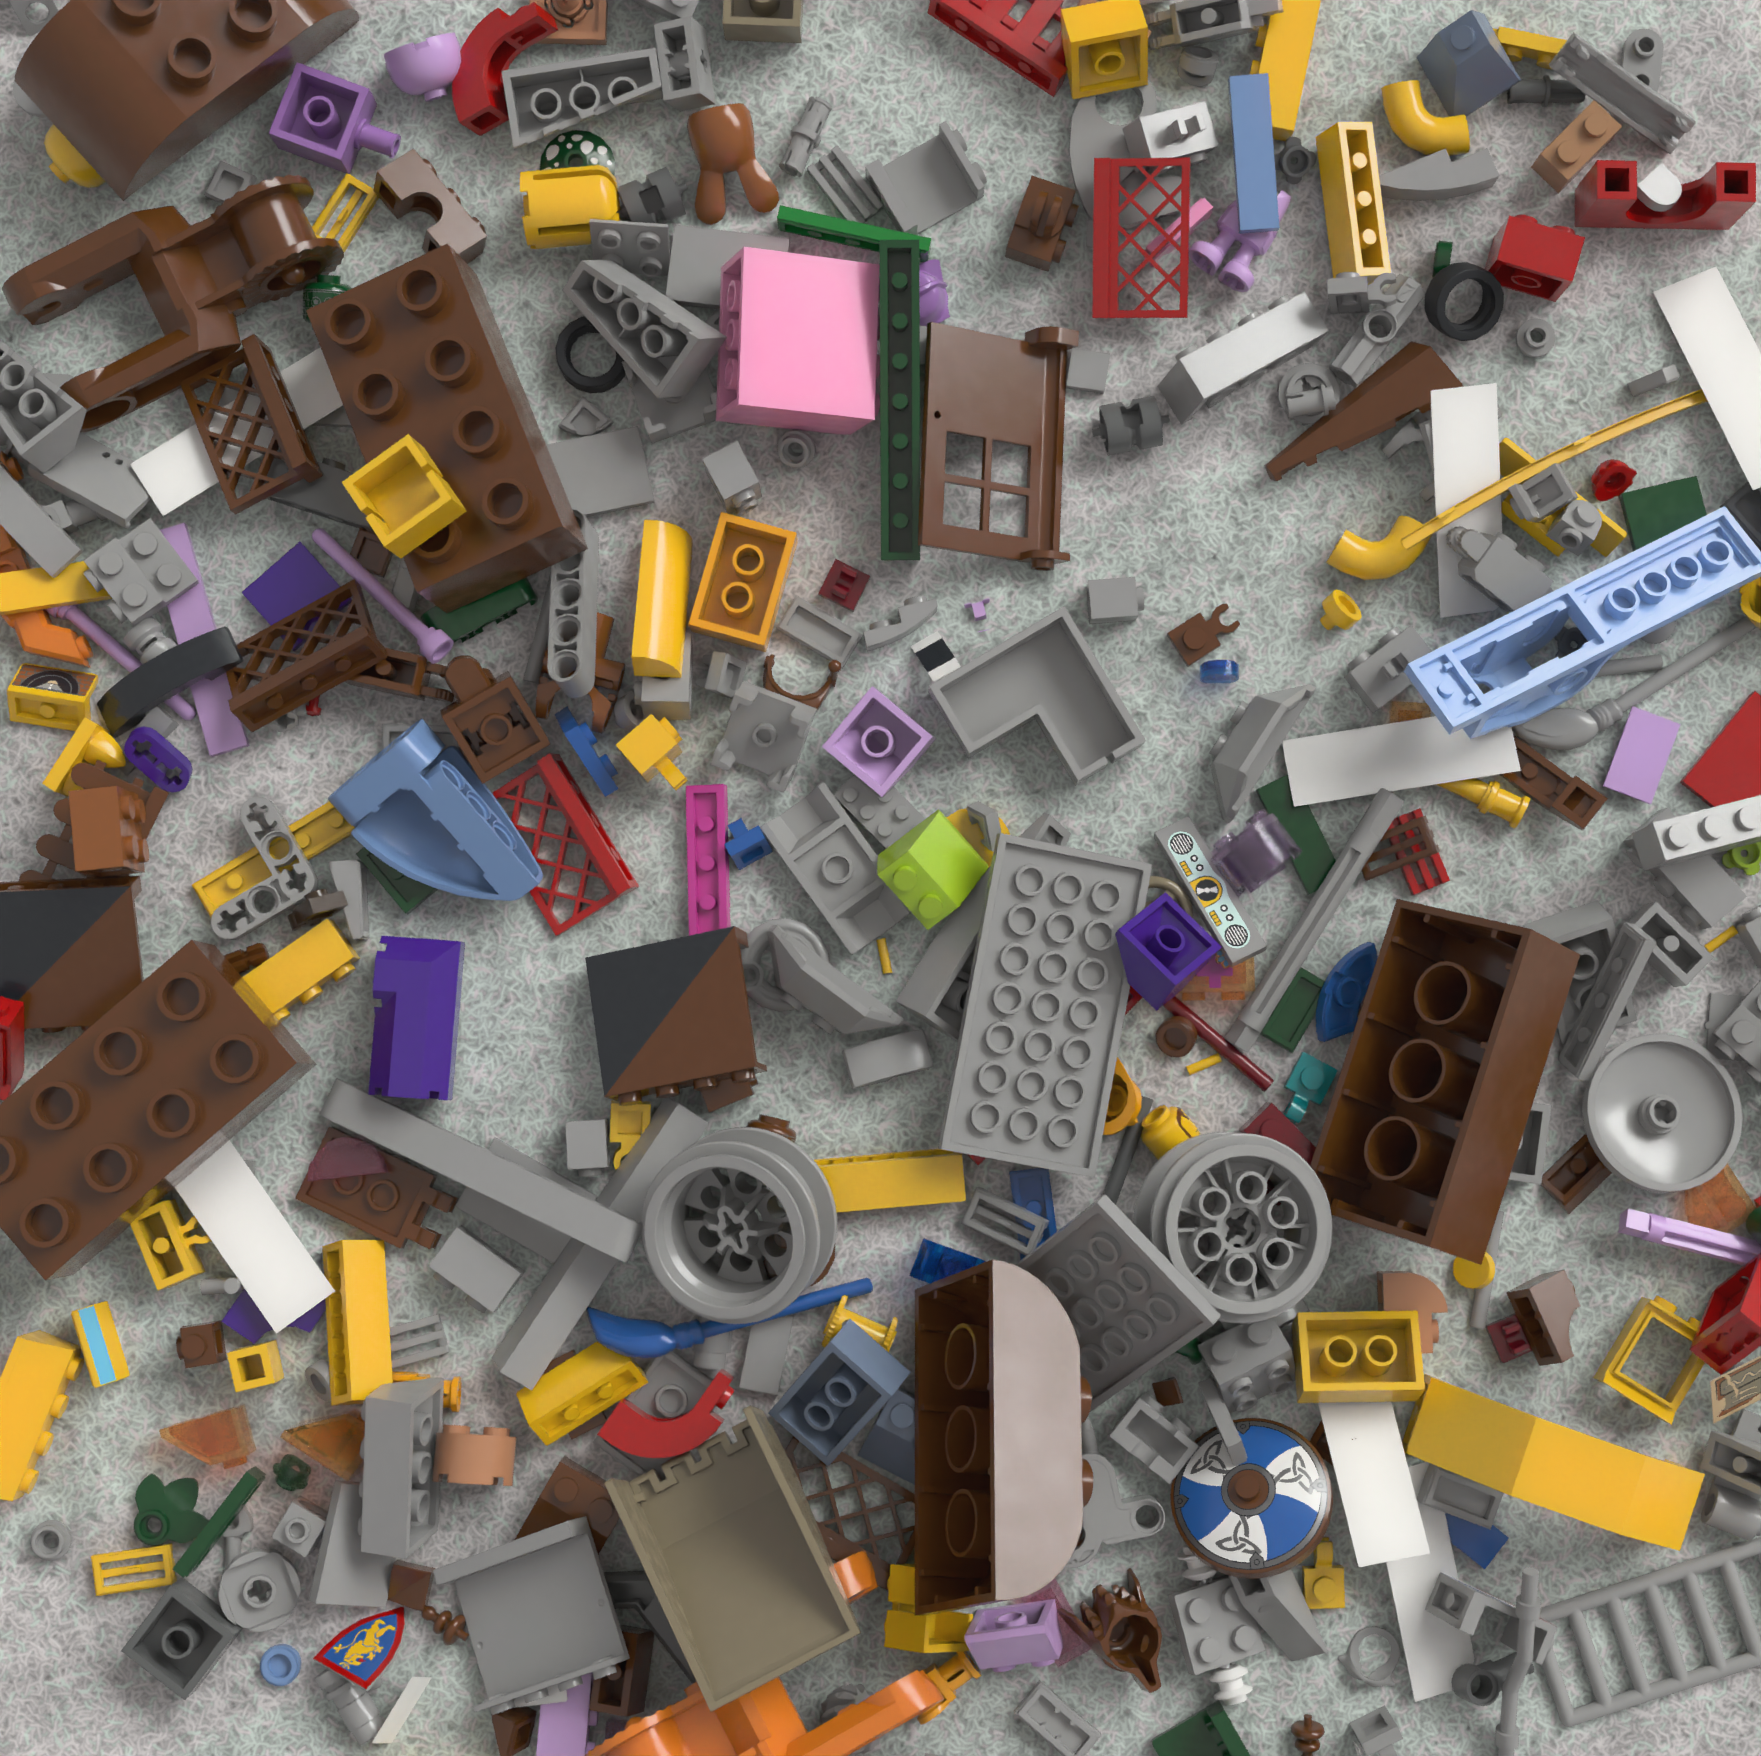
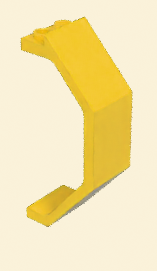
M1424 1374L1425 1390L1419 1399L1415 1401L1402 1440L1404 1453L1507 1495L1619 1535L1680 1551L1705 1474L1670 1460H1660L1539 1418Z

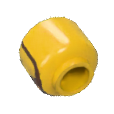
M1159 1106L1151 1111L1142 1122V1141L1158 1160L1177 1144L1200 1135L1198 1127L1180 1107Z

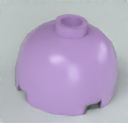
M446 33L426 38V41L417 44L412 42L384 54L387 72L392 82L402 92L412 96L424 95L426 102L448 95L446 88L452 85V81L460 67V43L455 33Z

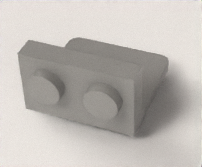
M1273 1317L1254 1323H1241L1197 1345L1202 1358L1218 1385L1219 1392L1229 1413L1247 1411L1256 1405L1258 1399L1270 1393H1283L1295 1381L1296 1368L1292 1350Z

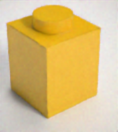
M276 1339L238 1348L227 1353L235 1392L276 1383L285 1378Z

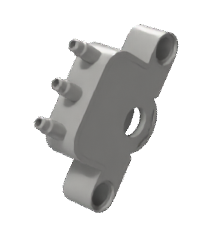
M1089 1418L1081 1424L1082 1458L1086 1459L1092 1468L1093 1491L1088 1504L1083 1508V1533L1081 1539L1084 1538L1081 1545L1076 1546L1074 1553L1064 1568H1078L1089 1563L1098 1553L1102 1541L1106 1545L1151 1536L1158 1533L1166 1521L1163 1507L1153 1496L1145 1494L1121 1499L1115 1471L1110 1461L1099 1452L1095 1431ZM1151 1505L1156 1508V1516L1151 1523L1141 1524L1136 1521V1512L1141 1506Z

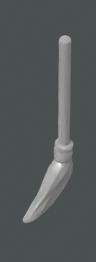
M1745 616L1615 700L1611 698L1606 699L1603 703L1597 704L1586 712L1575 708H1553L1526 723L1513 726L1512 731L1518 738L1527 743L1551 750H1571L1584 746L1599 731H1605V729L1613 726V723L1622 720L1623 713L1632 708V706L1637 705L1757 627Z

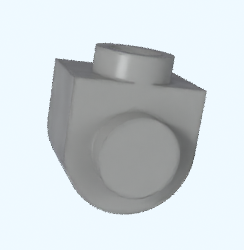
M1574 500L1553 520L1546 536L1579 556L1595 540L1602 525L1601 515L1591 503L1584 500Z

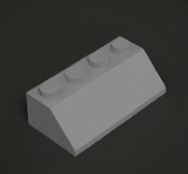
M435 1377L382 1384L366 1396L363 1402L361 1417L365 1421V1437L360 1446V1457L364 1460V1469L359 1484V1496L363 1500L362 1514L357 1527L358 1535L361 1536V1552L407 1559L438 1531L440 1482H432L436 1433H442L444 1378Z

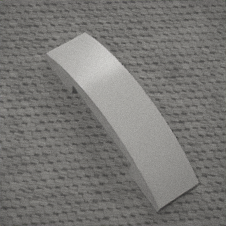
M0 461V524L50 576L56 578L83 551L60 525L46 514L8 472L9 469Z

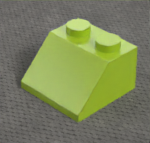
M939 809L878 854L877 875L927 930L956 910L988 870V864Z

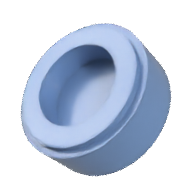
M288 1644L274 1645L261 1658V1675L271 1685L285 1686L299 1675L302 1665L301 1657L298 1651Z

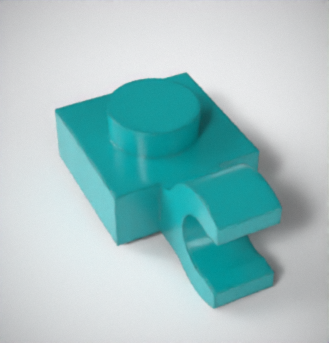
M1301 1052L1284 1085V1088L1292 1091L1293 1095L1283 1114L1293 1124H1299L1306 1112L1309 1101L1316 1105H1321L1338 1070L1305 1052Z

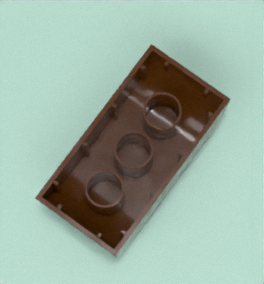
M70 0L51 18L31 42L19 62L15 74V82L124 201L292 74L297 62L305 64L341 37L359 21V14L347 0Z
M992 1259L915 1289V1616L932 1615L1018 1599L1031 1595L1045 1587L1060 1574L1074 1553L1082 1530L1083 1508L1088 1504L1092 1495L1093 1472L1089 1462L1082 1458L1081 1424L1086 1421L1091 1409L1092 1393L1088 1380L1084 1376H1080V1348L1075 1329L1063 1305L1043 1282L1028 1271L1005 1261Z

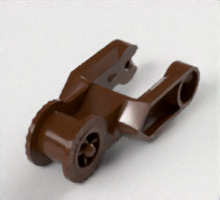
M288 174L284 177L276 176L271 180H262L258 184L249 185L245 190L238 191L233 197L225 199L222 205L216 207L215 212L209 218L190 225L174 206L131 212L22 268L4 282L2 291L9 306L17 316L23 315L32 325H39L76 309L85 299L133 274L136 275L164 333V337L105 367L89 370L75 376L60 387L87 410L80 432L98 429L180 389V382L232 355L239 349L241 341L236 317L244 314L248 309L261 302L277 301L282 297H289L295 291H302L307 283L317 282V275H328L336 270V267L341 264L344 258V252L337 240L316 237L304 212V209L311 202L314 195L313 188L306 177Z

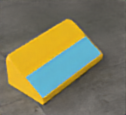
M108 1301L72 1311L71 1317L92 1386L97 1388L129 1377L130 1373Z

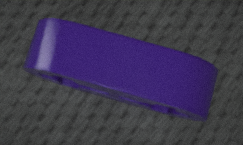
M137 727L130 733L125 742L124 751L131 763L167 792H179L186 788L193 771L192 764L186 756L153 728ZM147 740L152 744L149 751L145 749L139 752L136 749L138 742L143 743ZM175 767L180 768L181 773L179 777L175 775L170 779L166 776L168 768L171 770Z

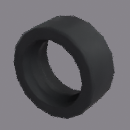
M1468 262L1453 263L1440 270L1430 281L1425 293L1424 309L1429 322L1446 336L1459 341L1476 340L1487 334L1498 322L1503 310L1504 293L1500 282L1491 272ZM1466 279L1477 281L1483 290L1482 302L1478 311L1471 319L1462 324L1451 322L1445 314L1449 293L1457 284Z
M583 316L570 322L559 334L555 347L556 362L565 380L577 390L590 394L606 392L616 387L626 376L622 364L624 360L616 352V359L611 369L597 377L582 375L574 368L570 354L573 344L579 337L587 333L600 334L592 323Z

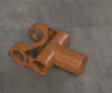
M597 612L594 686L617 691L616 695L609 693L608 698H606L593 686L588 693L592 701V711L594 712L591 730L602 734L607 727L618 699L626 665L625 663L605 659L615 619ZM548 647L544 655L539 677L535 709L536 717L545 720L550 715L555 693L560 690V687L554 681L549 682L548 678L543 677L544 673L548 674ZM572 671L567 677L573 675L575 671Z

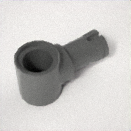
M1517 1652L1494 1662L1487 1660L1478 1665L1469 1663L1461 1665L1456 1669L1452 1677L1451 1683L1454 1693L1461 1699L1479 1706L1492 1704L1499 1696V1692L1502 1691L1503 1683ZM1533 1664L1530 1665L1527 1674L1534 1673ZM1479 1676L1480 1686L1476 1692L1471 1693V1682L1473 1678Z

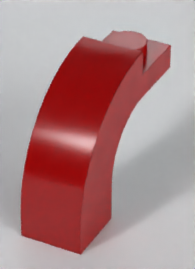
M535 2L519 8L511 16L500 8L495 9L477 24L460 50V67L452 81L453 103L459 123L479 136L509 120L502 71L508 70L513 60L522 51L558 31L555 18Z
M720 1369L697 1404L687 1413L674 1418L652 1416L626 1398H623L597 1435L616 1448L639 1457L666 1458L688 1452L709 1439L725 1420L712 1409L717 1406L722 1410L735 1391V1389L729 1386L734 1376L724 1369Z

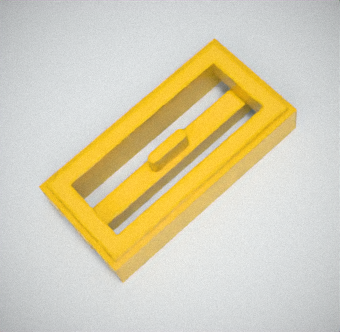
M348 173L345 174L312 226L316 237L322 238L319 236L350 186L355 187L354 194L325 237L335 239L365 193L367 197L338 241L343 252L346 251L379 199L373 188Z
M172 1543L92 1555L91 1562L96 1596L168 1586L175 1583L177 1576L175 1571L172 1570L175 1566ZM163 1554V1561L102 1570V1563ZM161 1569L165 1570V1577L104 1586L103 1578Z

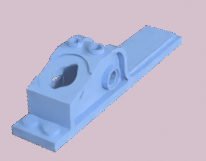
M1724 506L1408 663L1404 673L1449 735L1463 728L1468 737L1472 739L1507 726L1510 728L1526 723L1559 706L1580 692L1595 678L1602 666L1628 644L1761 577V552ZM1570 617L1588 642L1584 643L1580 649L1561 659L1556 657L1532 669L1525 659L1549 643L1561 631ZM1476 684H1485L1491 691L1483 694Z

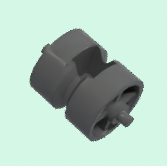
M667 167L647 174L644 183L633 180L617 187L622 203L620 205L621 210L617 211V213L620 214V218L624 217L625 220L657 223L658 219H662L667 223L686 214L680 197H682L681 192L688 190L686 183L680 185L677 182L674 183Z
M1154 396L1132 399L1127 407L1122 402L1099 406L1100 424L1099 428L1092 429L1093 437L1100 436L1101 439L1106 440L1104 445L1108 456L1130 452L1132 445H1137L1140 450L1163 445V424L1169 423L1170 419L1169 415L1161 416Z

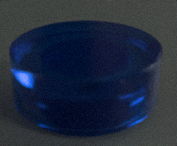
M1211 660L1200 665V681L1203 683H1233L1239 680V664L1235 661Z

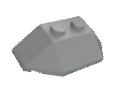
M1307 684L1257 695L1249 704L1244 701L1240 703L1230 719L1231 722L1236 724L1228 737L1221 734L1209 752L1215 757L1210 768L1221 816L1224 821L1230 823L1235 818L1313 695L1316 687Z
M771 925L768 930L775 984L776 987L784 992L780 998L797 1011L805 1007L816 1015L812 1022L830 1035L834 1030L842 1034L898 1026L904 1020L778 925Z

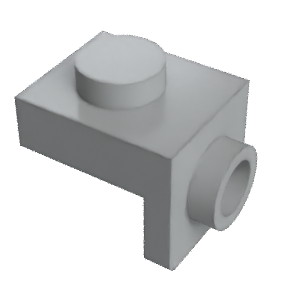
M1557 463L1549 466L1522 484L1515 483L1508 488L1513 496L1510 499V504L1514 512L1520 519L1525 518L1529 522H1540L1578 498L1560 464Z

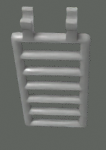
M1761 1537L1542 1607L1540 1618L1548 1622L1568 1617L1596 1700L1576 1708L1572 1707L1552 1647L1551 1651L1545 1656L1542 1668L1561 1723L1566 1727H1572L1761 1666V1639L1735 1566V1562L1756 1555L1761 1565ZM1720 1568L1748 1650L1746 1653L1728 1659L1724 1657L1697 1578L1698 1574ZM1682 1580L1710 1663L1691 1671L1686 1670L1659 1590L1660 1586ZM1644 1592L1672 1677L1650 1684L1621 1602L1623 1598ZM1606 1605L1634 1688L1611 1696L1583 1614V1611Z

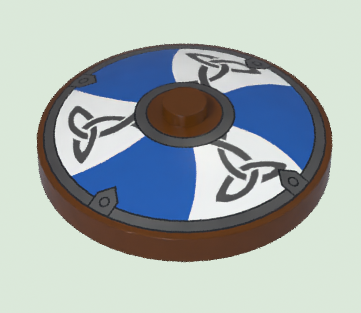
M1242 1418L1233 1420L1244 1445L1248 1457L1246 1458L1247 1461L1234 1466L1217 1427L1215 1426L1194 1441L1199 1446L1198 1449L1172 1480L1170 1492L1171 1510L1176 1527L1186 1546L1204 1564L1220 1573L1233 1577L1247 1579L1265 1578L1292 1569L1316 1549L1330 1523L1333 1508V1491L1322 1457L1302 1434L1289 1426L1273 1420Z

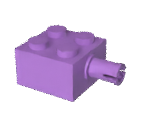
M298 62L295 65L269 130V135L278 149L350 174L358 152L362 147L393 159L399 150L401 142L400 134H394L370 125L377 103L369 88Z

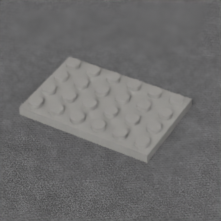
M1106 1194L1016 1264V1266L1028 1271L1043 1282L1054 1293L1067 1312L1079 1343L1080 1376H1084L1091 1387L1092 1403L1090 1412L1213 1326L1221 1316Z

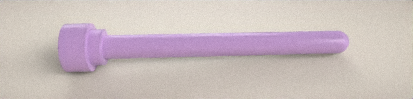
M318 528L313 531V541L418 639L419 652L432 664L437 663L450 652L454 642L443 630H436L433 627L428 628L324 529Z
M79 604L45 609L54 618L60 617L62 620L68 619L128 672L131 673L143 665L140 660L79 609ZM179 694L164 702L184 720H192L196 715L195 708Z

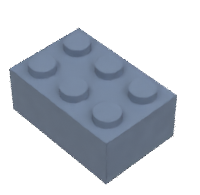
M849 1319L768 1414L823 1463L829 1466L893 1396L911 1372L854 1321Z

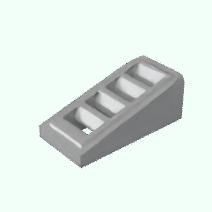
M359 860L329 861V869L336 891L343 890L348 906L343 908V912L352 938L359 941L368 940L370 937L366 866Z

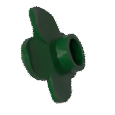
M151 1473L140 1483L135 1494L139 1513L134 1520V1532L142 1543L156 1546L166 1542L168 1539L178 1543H186L198 1536L209 1520L193 1510L196 1506L199 1491L197 1480L188 1477L180 1478L164 1486L159 1477ZM155 1517L161 1521L162 1526L159 1532H153L149 1529L148 1521L150 1518Z

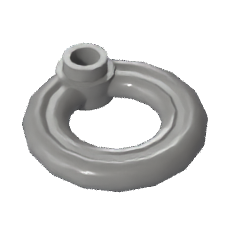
M790 918L772 919L755 927L747 936L749 948L740 949L743 969L750 968L755 974L752 982L745 983L747 995L761 1007L778 1012L792 1011L795 1009L780 998L784 992L778 987L772 986L764 979V972L760 966L762 954L770 946L768 938L769 928L771 925H778L828 963L829 953L820 935L806 923Z

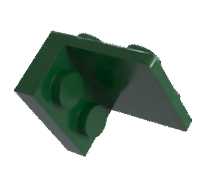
M1219 1700L1151 1740L1158 1756H1250Z

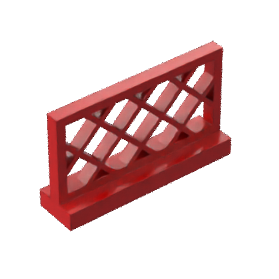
M1190 157L1094 158L1092 318H1188ZM1182 166L1181 184L1169 194L1154 178L1165 167ZM1120 167H1137L1147 178L1131 195L1120 185ZM1143 167L1158 168L1150 175ZM1150 183L1166 197L1151 214L1135 200ZM1120 191L1127 198L1121 206ZM1180 191L1181 206L1174 200ZM1171 202L1181 213V223L1169 235L1154 218ZM1130 203L1146 217L1145 221L1131 235L1120 225V213ZM1151 222L1166 239L1149 255L1134 238ZM1119 231L1127 238L1120 246ZM1181 231V243L1179 245L1173 238ZM1131 242L1146 259L1129 275L1119 264V254ZM1169 242L1180 252V264L1170 274L1153 259ZM1149 262L1165 277L1150 294L1134 280V277ZM1119 271H1120V272L1124 275V277L1126 278L1120 285H1119ZM1179 271L1180 286L1172 279ZM1168 282L1180 293L1179 310H1163L1153 299ZM1131 283L1145 299L1134 310H1119V293ZM1148 302H1150L1156 308V310L1141 309Z
M549 753L538 760V764L495 790L492 794L497 800L501 798L515 800L511 819L517 830L535 834L531 853L537 863L556 867L551 889L536 886L529 892L555 936H559L621 896L635 890L639 885L560 754ZM538 774L546 785L543 802L524 798L527 781ZM518 788L517 796L509 794ZM551 796L558 806L550 804ZM522 802L542 807L537 829L517 825ZM548 809L560 811L566 818L563 835L544 831ZM571 829L578 839L570 837ZM542 836L562 840L557 862L537 858ZM569 842L582 845L587 853L583 869L564 864ZM591 863H593L598 872L590 871ZM562 869L582 874L577 896L558 891ZM588 876L601 878L610 893L598 901L584 898ZM542 893L550 894L548 903L546 902ZM556 896L576 901L572 917L562 924L558 922L552 912ZM582 903L591 904L581 911Z

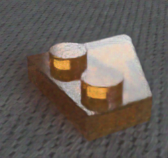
M1728 1163L1709 1181L1684 1191V1207L1688 1223L1729 1233L1746 1222L1749 1214L1756 1209Z

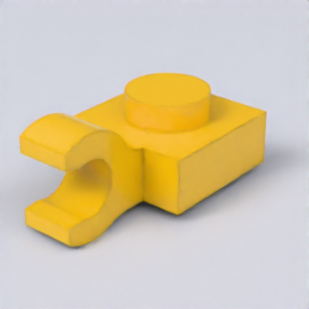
M1323 1537L1313 1551L1314 1566H1302L1303 1596L1309 1609L1345 1608L1344 1567L1342 1565H1332L1333 1542L1329 1541V1537Z

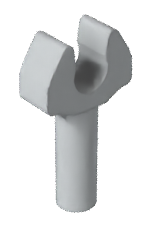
M246 1506L238 1514V1526L235 1528L229 1526L222 1535L225 1540L226 1566L236 1556L241 1554V1538L246 1532L254 1528L253 1517Z

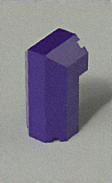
M381 936L379 943L387 946L385 951H377L375 957L373 999H381L382 1007H374L375 1017L368 1095L452 1100L465 943L451 940Z

